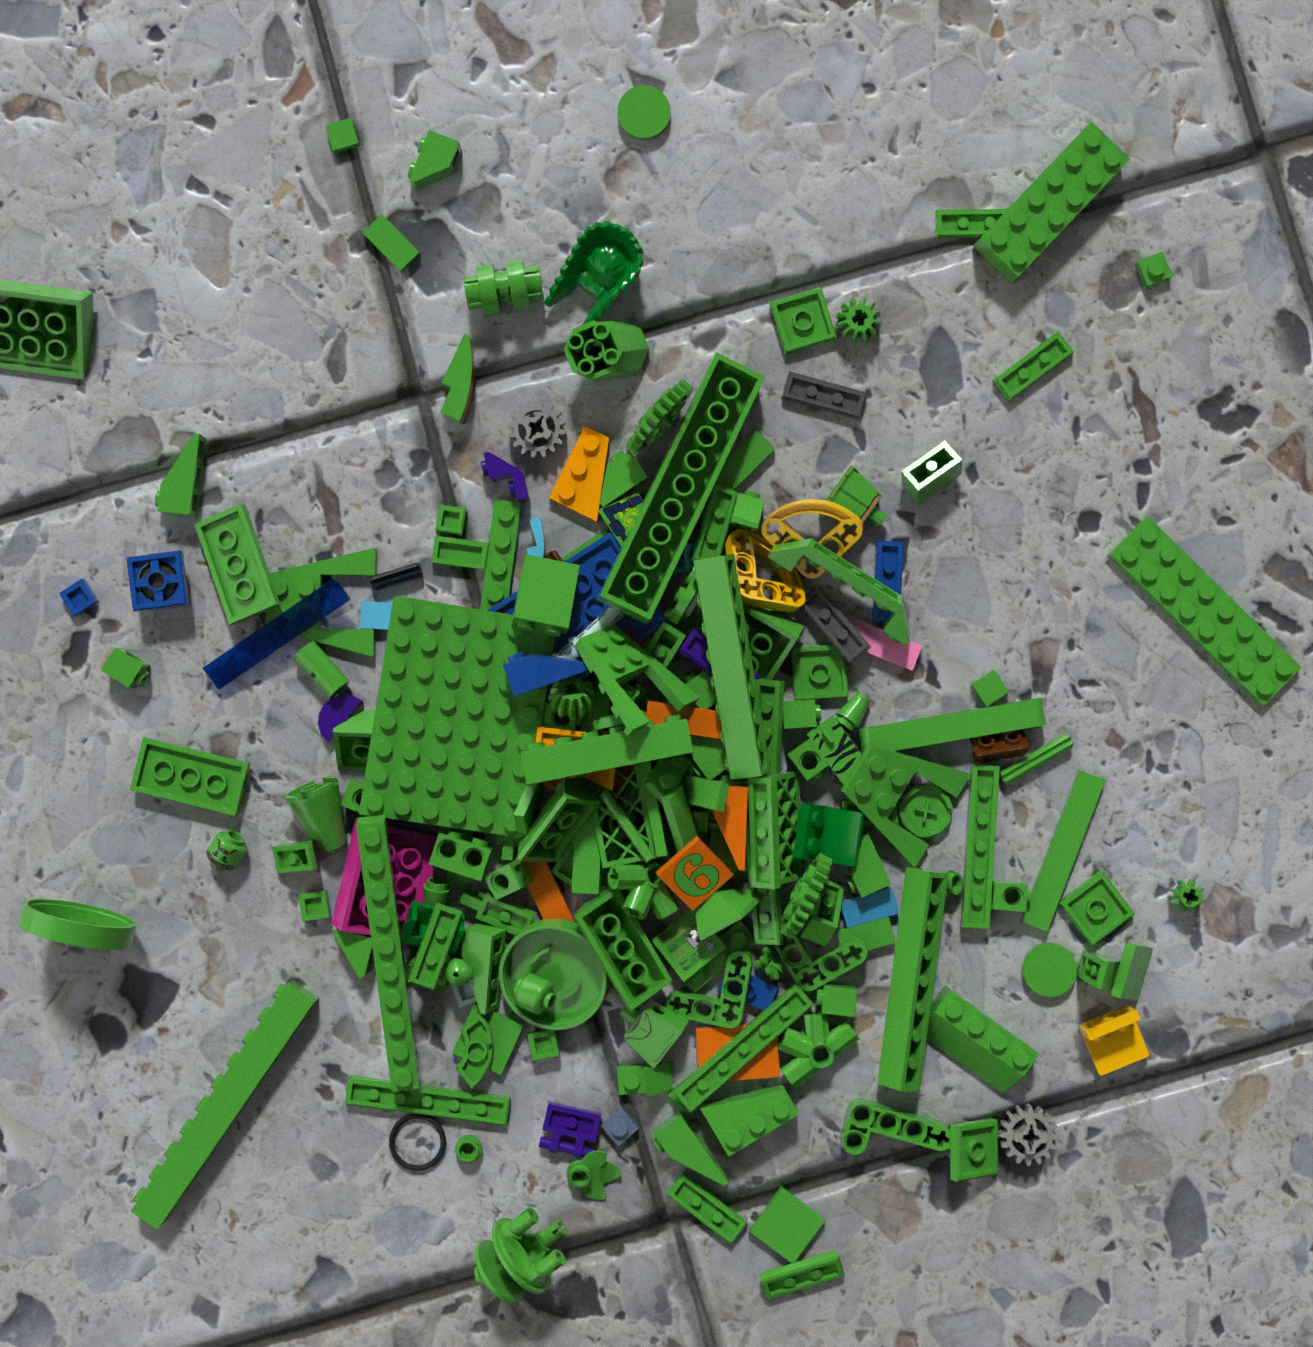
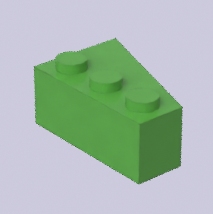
M784 1084L752 1090L749 1093L725 1096V1098L713 1101L707 1100L700 1105L702 1113L728 1156L733 1155L799 1115L798 1108Z

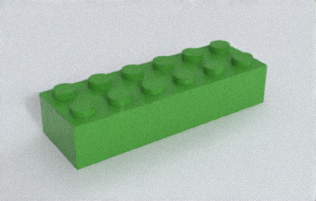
M1091 121L973 247L1012 283L1120 171L1130 158Z
M680 715L664 718L665 723L654 725L653 720H650L644 729L630 736H626L624 733L626 726L610 728V734L599 736V732L594 731L581 734V740L572 741L570 736L554 739V745L545 746L544 742L527 744V750L520 751L526 784H536L693 753L687 719L681 720Z

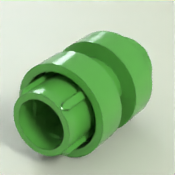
M523 259L506 262L507 270L495 272L493 264L477 266V275L463 277L469 310L483 308L485 316L500 314L501 305L513 303L514 311L531 309L530 300L544 298L539 266L525 268Z

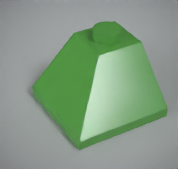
M364 710L333 728L338 770L366 771L375 710Z
M725 882L695 909L699 939L702 941L742 919L763 899L762 895L758 892Z

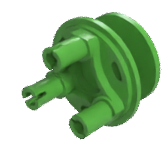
M528 1207L514 1219H499L492 1228V1241L484 1240L475 1248L476 1267L474 1275L476 1282L490 1289L493 1298H499L508 1304H516L521 1301L525 1295V1290L534 1294L545 1292L550 1287L551 1274L566 1264L565 1256L560 1250L554 1249L549 1255H546L554 1243L568 1234L567 1227L558 1231L564 1225L560 1219H557L544 1231H538L535 1234L529 1228L538 1223L539 1217L531 1207Z

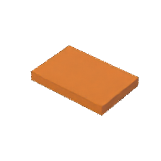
M749 1023L739 1024L735 1028L720 1026L695 1027L697 1068ZM778 1037L728 1081L780 1077Z

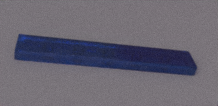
M334 577L202 669L219 690L347 603L351 598Z

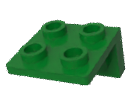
M801 803L793 857L798 859H814L817 854L822 853L833 859L832 863L856 867L864 814L825 805Z

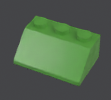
M565 778L557 785L554 794L543 804L541 811L533 820L528 833L523 834L522 838H520L517 856L520 861L555 862L601 802L583 780Z

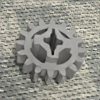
M539 399L536 406L533 405L531 400H528L527 408L519 405L520 413L511 414L515 422L508 423V428L514 430V432L508 434L509 439H516L513 447L515 449L522 447L521 454L523 456L528 451L531 452L532 459L536 458L537 453H541L543 459H545L546 451L549 450L555 454L554 446L563 445L559 437L566 436L567 434L565 430L560 429V427L566 425L565 420H558L561 411L552 412V403L543 407L541 399ZM539 412L538 416L527 417L531 413ZM550 418L554 421L555 433L548 429L547 425ZM539 424H541L543 432H537L535 435H533L531 427H537ZM520 426L523 429H525L527 433L524 441L521 439L519 434ZM542 441L548 442L544 446L535 447L536 443Z
M1026 1104L1025 1110H1022L1017 1105L1015 1106V1114L1009 1111L1006 1112L1009 1117L1008 1121H1000L1005 1128L1004 1130H999L998 1135L1005 1139L999 1143L1002 1148H1007L1005 1153L1008 1157L1014 1155L1016 1163L1019 1164L1024 1159L1025 1164L1030 1166L1032 1160L1035 1159L1038 1164H1041V1156L1044 1155L1049 1159L1051 1156L1048 1150L1057 1149L1052 1141L1059 1139V1135L1052 1131L1058 1126L1055 1122H1049L1052 1116L1048 1112L1043 1114L1041 1107L1037 1106L1033 1111L1030 1104ZM1035 1119L1040 1120L1045 1129L1036 1127ZM1029 1130H1031L1033 1135H1029L1026 1140L1023 1136L1028 1135ZM1012 1141L1020 1142L1022 1151L1015 1148Z

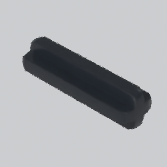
M413 563L370 577V584L374 591H378L423 576V571L419 563Z

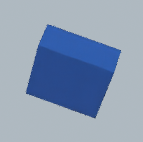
M80 579L59 593L73 616H78L99 603L85 579Z

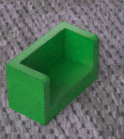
M412 901L402 926V943L420 946L434 906ZM462 913L448 951L450 955H455L464 934V913Z

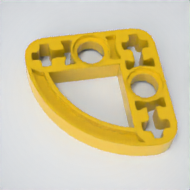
M806 499L788 503L768 515L761 527L764 538L774 546L787 543L790 540L799 541L805 539L785 519L806 513L830 516L839 520V522L818 543L824 546L830 540L837 542L839 550L835 554L840 557L859 540L864 528L861 519L847 508L830 501ZM768 523L772 525L778 523L780 525L778 531L783 536L786 531L789 533L787 536H785L782 543L778 541L781 538V535L778 532L773 531L771 533L768 531L770 527ZM845 524L849 526L855 524L856 534L849 532L843 541L840 536L846 530ZM804 555L801 556L795 565V568L800 573L810 579L818 578L826 571L821 566L817 567L818 570L815 568L807 569L808 561Z
M744 529L734 530L727 537L725 548L726 555L734 554L735 562H742L747 571H742L737 567L739 585L742 587L740 588L742 603L744 605L789 613L797 611L805 603V592L795 567L791 572L787 569L781 570L772 564L771 559L768 558L773 546L764 537ZM754 552L772 565L783 583L757 578ZM763 589L771 592L773 600L767 599L764 596Z

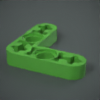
M798 934L793 938L795 941L787 943L784 948L781 945H774L795 982L804 991L815 990L865 961L868 953L866 943L859 938L849 939L815 959L811 957ZM850 946L860 947L862 949L860 957L857 958L855 954L849 956L846 960L849 964L845 965L843 957L838 952L842 951L843 956L850 952ZM792 947H796L802 952V958L798 961H792L788 958L787 951ZM827 958H835L839 961L840 967L836 971H829L825 968L824 961ZM819 964L821 973L814 976L813 983H810L808 980L804 982L802 980L804 972H807L809 975L813 974L818 969L815 965Z
M736 949L728 956L721 998L685 990H674L666 998L665 1007L688 1020L724 1028L737 1027L741 1023L745 1012L753 966L751 953L745 949ZM739 955L743 956L742 959L747 964L742 966L740 975H730V972L735 974L737 970V963L733 962V960L737 959ZM730 982H739L742 985L743 992L740 995L731 994L728 990ZM680 997L681 1003L689 1005L691 999H693L694 1003L691 1007V1013L688 1012L690 1006L682 1005L680 1009H676V1004L672 1003V1001ZM731 1002H736L733 1013L738 1015V1017H734L730 1021L728 1020V1015L724 1014V1012L729 1010ZM698 1003H708L711 1006V1014L708 1016L701 1015L697 1010Z

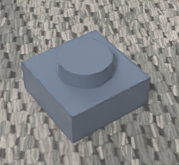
M622 1106L601 1122V1127L617 1146L639 1129L637 1123Z

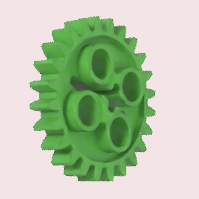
M683 379L678 384L676 383L672 389H667L638 422L639 425L626 443V447L637 455L647 446L653 445L679 417L680 410L686 404V400L690 397L694 388Z
M822 853L817 854L812 864L807 867L803 877L799 878L789 896L791 900L783 914V923L780 927L781 934L791 939L795 938L800 928L806 923L809 915L814 913L823 896L822 890L829 879L833 859Z

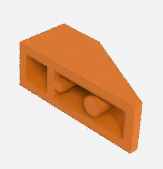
M729 786L724 812L713 810V815L737 869L745 871L748 787Z

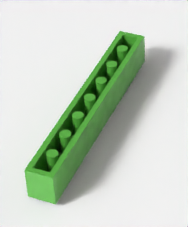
M734 554L694 560L692 572L699 590L697 603L703 614L702 632L707 638L708 649L706 655L712 667L711 685L713 690L716 691V714L721 720L722 730L720 738L726 750L725 767L727 772L730 773L731 780L763 776L771 770Z
M906 867L877 1081V1084L900 1092L920 1091L949 873L925 868Z

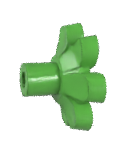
M774 945L764 946L763 956L754 962L756 970L765 969L766 974L770 975L772 980H778L779 974H784V968L779 964L783 960L779 953L776 954Z

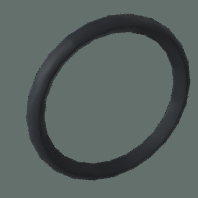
M413 1113L402 1117L395 1123L389 1136V1148L393 1158L399 1165L409 1170L421 1171L429 1169L441 1159L446 1148V1136L441 1124L429 1115ZM409 1120H426L435 1126L440 1135L439 1152L426 1164L413 1165L407 1163L396 1151V1132L403 1123Z

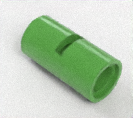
M315 641L305 645L293 657L309 677H314L313 681L329 699L337 695L350 682Z

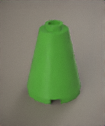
M327 776L322 778L324 783H314L313 780L293 789L288 793L289 796H285V800L320 851L328 852V855H332L344 849L343 845L347 843L339 783L337 777Z

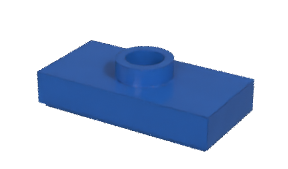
M737 969L735 974L730 972V975H740V970ZM751 975L746 1003L761 1010L766 1009L773 1002L778 986ZM724 976L718 988L720 993L722 992ZM732 981L728 984V990L731 994L740 995L743 992L742 985L739 982Z

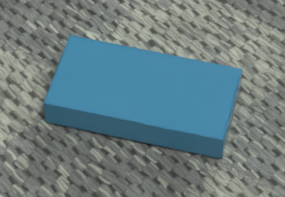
M891 886L880 889L863 898L856 896L842 900L841 904L847 928L899 914Z

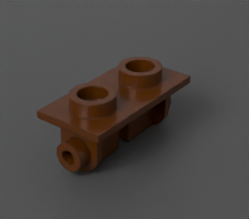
M1023 729L970 738L974 750L972 752L973 762H979V764L998 760V754H1002L1003 759L1023 757V754L1028 753V749H1030Z

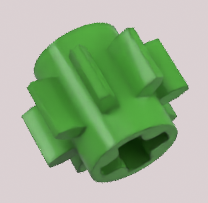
M1178 879V886L1175 889H1169L1174 897L1170 900V903L1180 904L1179 911L1185 912L1187 907L1191 911L1197 912L1196 906L1199 903H1205V900L1201 899V893L1204 891V888H1195V880L1189 879L1187 885H1185L1182 880ZM1184 892L1191 894L1190 899L1183 897Z

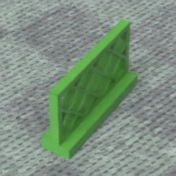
M650 761L634 764V770L629 777L616 770L615 774L626 781L618 793L609 790L610 793L615 796L616 801L619 799L631 807L626 814L627 817L631 815L633 810L644 816V823L638 833L649 843V848L655 855L653 859L667 858L668 854L658 801L643 785L652 772ZM635 773H636L637 784H636L634 781L631 780V779L633 778V776L635 775ZM587 779L588 787L596 796L601 788L607 790V788L599 785L596 791H594L593 782ZM628 783L639 790V796L634 804L620 796ZM640 800L642 810L636 807ZM598 805L593 811V818L603 869L611 868L612 865H626L645 861L642 856H638L630 850L633 846L632 842H630L628 847H625L614 839L621 829L620 825L612 836L601 830V823L606 815H609L614 820L616 819L609 812L608 808L604 809ZM598 809L604 812L600 819ZM645 827H646L647 837H645L644 835L641 834ZM603 836L609 839L605 846ZM611 842L625 850L619 860L607 862L606 849ZM627 853H630L631 855L634 856V857H630V858H625V859H624V857L627 855Z
M799 771L748 778L752 888L778 889L781 888L782 884L793 882L803 877L802 859L793 857L800 812ZM790 779V789L788 791L786 786ZM781 796L785 799L782 806L779 804ZM791 808V816H790V818H789V817L787 816V813H788L789 809ZM784 823L786 827L783 833H781L780 828ZM792 835V843H791V845H790V844L788 843V840H789L790 836ZM785 850L787 854L784 860H782L781 855ZM792 862H793V874H792L791 871L789 870V867H790V865H791Z

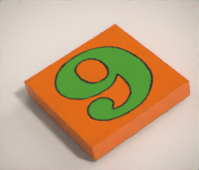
M698 836L692 839L656 871L657 876L692 911L734 875Z

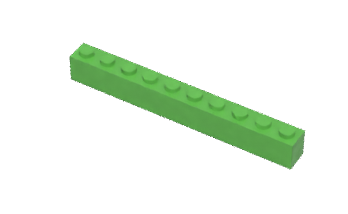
M386 814L359 817L356 828L391 1091L418 1089L420 1073Z
M293 980L287 983L286 986L281 984L272 996L276 1000L271 1008L266 1006L258 1016L257 1020L260 1021L255 1031L251 1028L241 1041L245 1045L240 1053L235 1051L227 1061L226 1065L229 1069L223 1076L220 1073L211 1085L214 1091L209 1098L206 1096L202 1098L195 1108L198 1114L192 1121L189 1118L179 1132L183 1135L178 1143L173 1141L164 1153L167 1159L163 1165L157 1164L148 1178L152 1181L148 1187L142 1186L133 1198L136 1204L131 1212L158 1230L166 1222L319 999Z

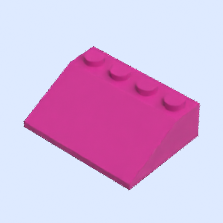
M355 818L331 924L340 931L371 935L356 828L358 818ZM387 824L402 935V926L412 901L424 903L423 885L427 882V878L433 877L435 866L430 865L429 861L438 835Z

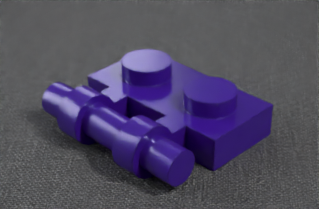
M549 1101L542 1130L552 1132L553 1134L552 1138L541 1136L539 1147L549 1149V1152L554 1154L557 1151L573 1155L572 1158L576 1159L584 1157L587 1153L594 1150V1148L583 1145L585 1140L596 1141L602 1113ZM560 1136L576 1138V1143L560 1141Z

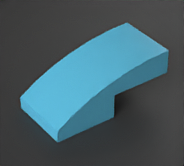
M539 516L529 519L537 546L527 548L528 555L544 558L546 550L545 534L542 520Z

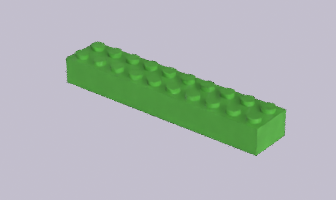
M717 352L715 353L596 599L597 601L644 624L651 620L761 387L764 376Z

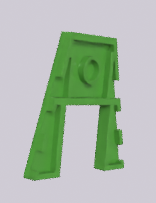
M371 548L270 573L281 605L266 611V628L375 657V629H322L323 575L375 576L377 549Z
M615 624L581 637L575 644L590 673L595 672L600 681L598 687L602 694L607 693L613 703L611 710L616 719L621 717L625 724L624 733L626 736L644 729L650 720L618 682L645 672L678 712L695 705L700 699L699 695Z
M868 744L840 791L869 819L872 825L883 834L907 862L916 867L929 844L887 818L914 773H917L956 798L971 774Z

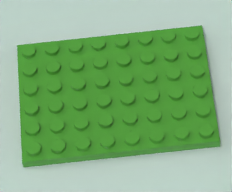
M394 595L359 814L368 816L386 814V818L522 838L523 833L516 831L514 812L527 785L520 751L527 750V744L536 743L537 728L541 727L547 685L514 697L503 664L509 662L508 656L522 651L524 656L529 654L551 656L553 654L555 636L546 635L543 630L533 629V631L518 629L517 625L511 624L512 614Z

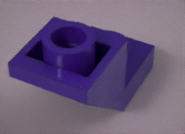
M484 452L485 460L480 461L484 477L489 476L492 483L512 478L513 481L508 482L512 498L517 497L521 503L529 501L530 497L523 472L494 454Z

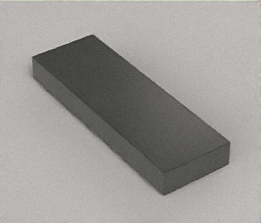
M789 371L781 399L859 420L867 392Z
M819 586L805 596V603L801 608L850 665L871 648L869 643Z

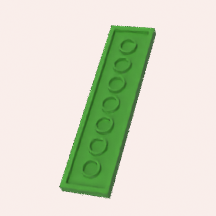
M1144 517L1109 552L1108 556L1260 706H1265L1302 668L1150 517Z

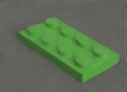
M238 504L194 524L229 625H236L281 605L246 505Z
M143 737L130 790L237 816L251 763Z

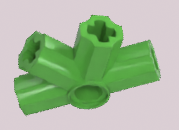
M655 863L650 865L611 866L608 873V883L612 889L630 890L622 907L624 913L640 920L645 919L651 906L659 920L678 910L679 905L670 891L671 889L657 876L656 871L662 865Z
M813 1011L803 1014L806 1035L789 1027L783 1032L778 1049L795 1056V1058L780 1069L795 1089L820 1069L830 1066L837 1056L860 1040L846 1020H843L829 1031L827 1014H823L821 1011ZM818 1048H825L827 1050V1054L822 1060L813 1058L814 1051Z

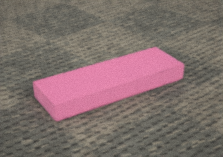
M846 616L871 646L865 653L913 671L922 645L910 640L907 645L902 642L896 643L890 640L882 629Z

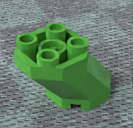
M593 320L573 328L568 337L564 352L573 373L592 381H600L613 378L623 379L640 372L649 352V347L639 327L622 320L604 322Z

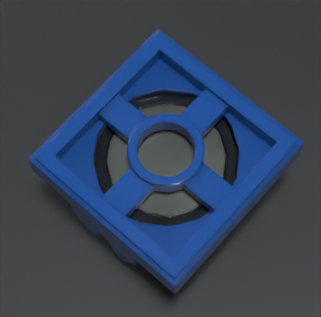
M178 550L126 557L133 612L174 609L177 606L190 605L183 551Z

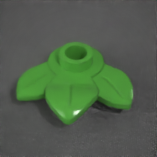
M592 1151L587 1153L582 1160L574 1161L568 1166L567 1179L573 1186L579 1187L583 1195L600 1200L606 1198L604 1184L619 1178L621 1171L615 1164L606 1162V1152ZM577 1171H584V1173L579 1174Z

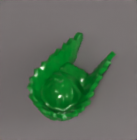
M604 221V223L595 222L591 227H586L584 234L577 235V244L571 247V254L560 268V276L554 279L555 283L549 289L550 295L543 302L547 307H552L566 296L572 294L577 285H579L582 290L596 298L583 324L593 320L597 321L603 312L608 310L619 294L626 291L628 285L635 283V279L639 276L641 267H643V249L630 229L619 224H613L610 221Z

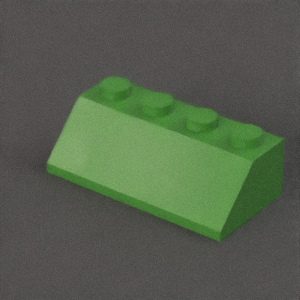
M608 888L586 901L573 917L628 1011H632L673 980L637 919L624 913L622 907L625 899L620 890Z
M944 985L931 1003L927 1039L1002 1093L1024 1077L1039 1056L1035 1049L946 985Z

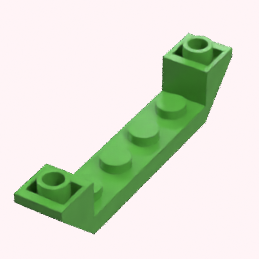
M812 538L778 544L772 547L768 558L771 559L772 564L781 570L787 569L791 572L801 556L804 555L811 565L823 567L829 571V575L839 582L845 581L850 584L853 591L860 596L865 597L867 595L875 600V604L882 610L892 611L885 621L883 631L886 632V636L890 640L907 645L910 639V627L903 596Z

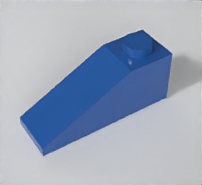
M523 651L508 656L509 662L503 664L514 697L589 670L583 660L537 654L524 656Z

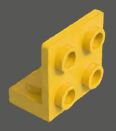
M1129 1005L1078 1025L1097 1073L1100 1076L1149 1057L1148 1049L1136 1023L1141 1019L1137 1010Z

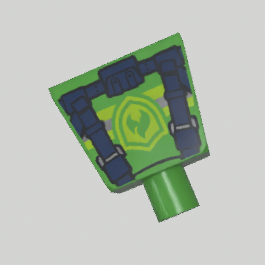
M639 493L598 510L599 515L610 532L612 531L621 547L643 503Z

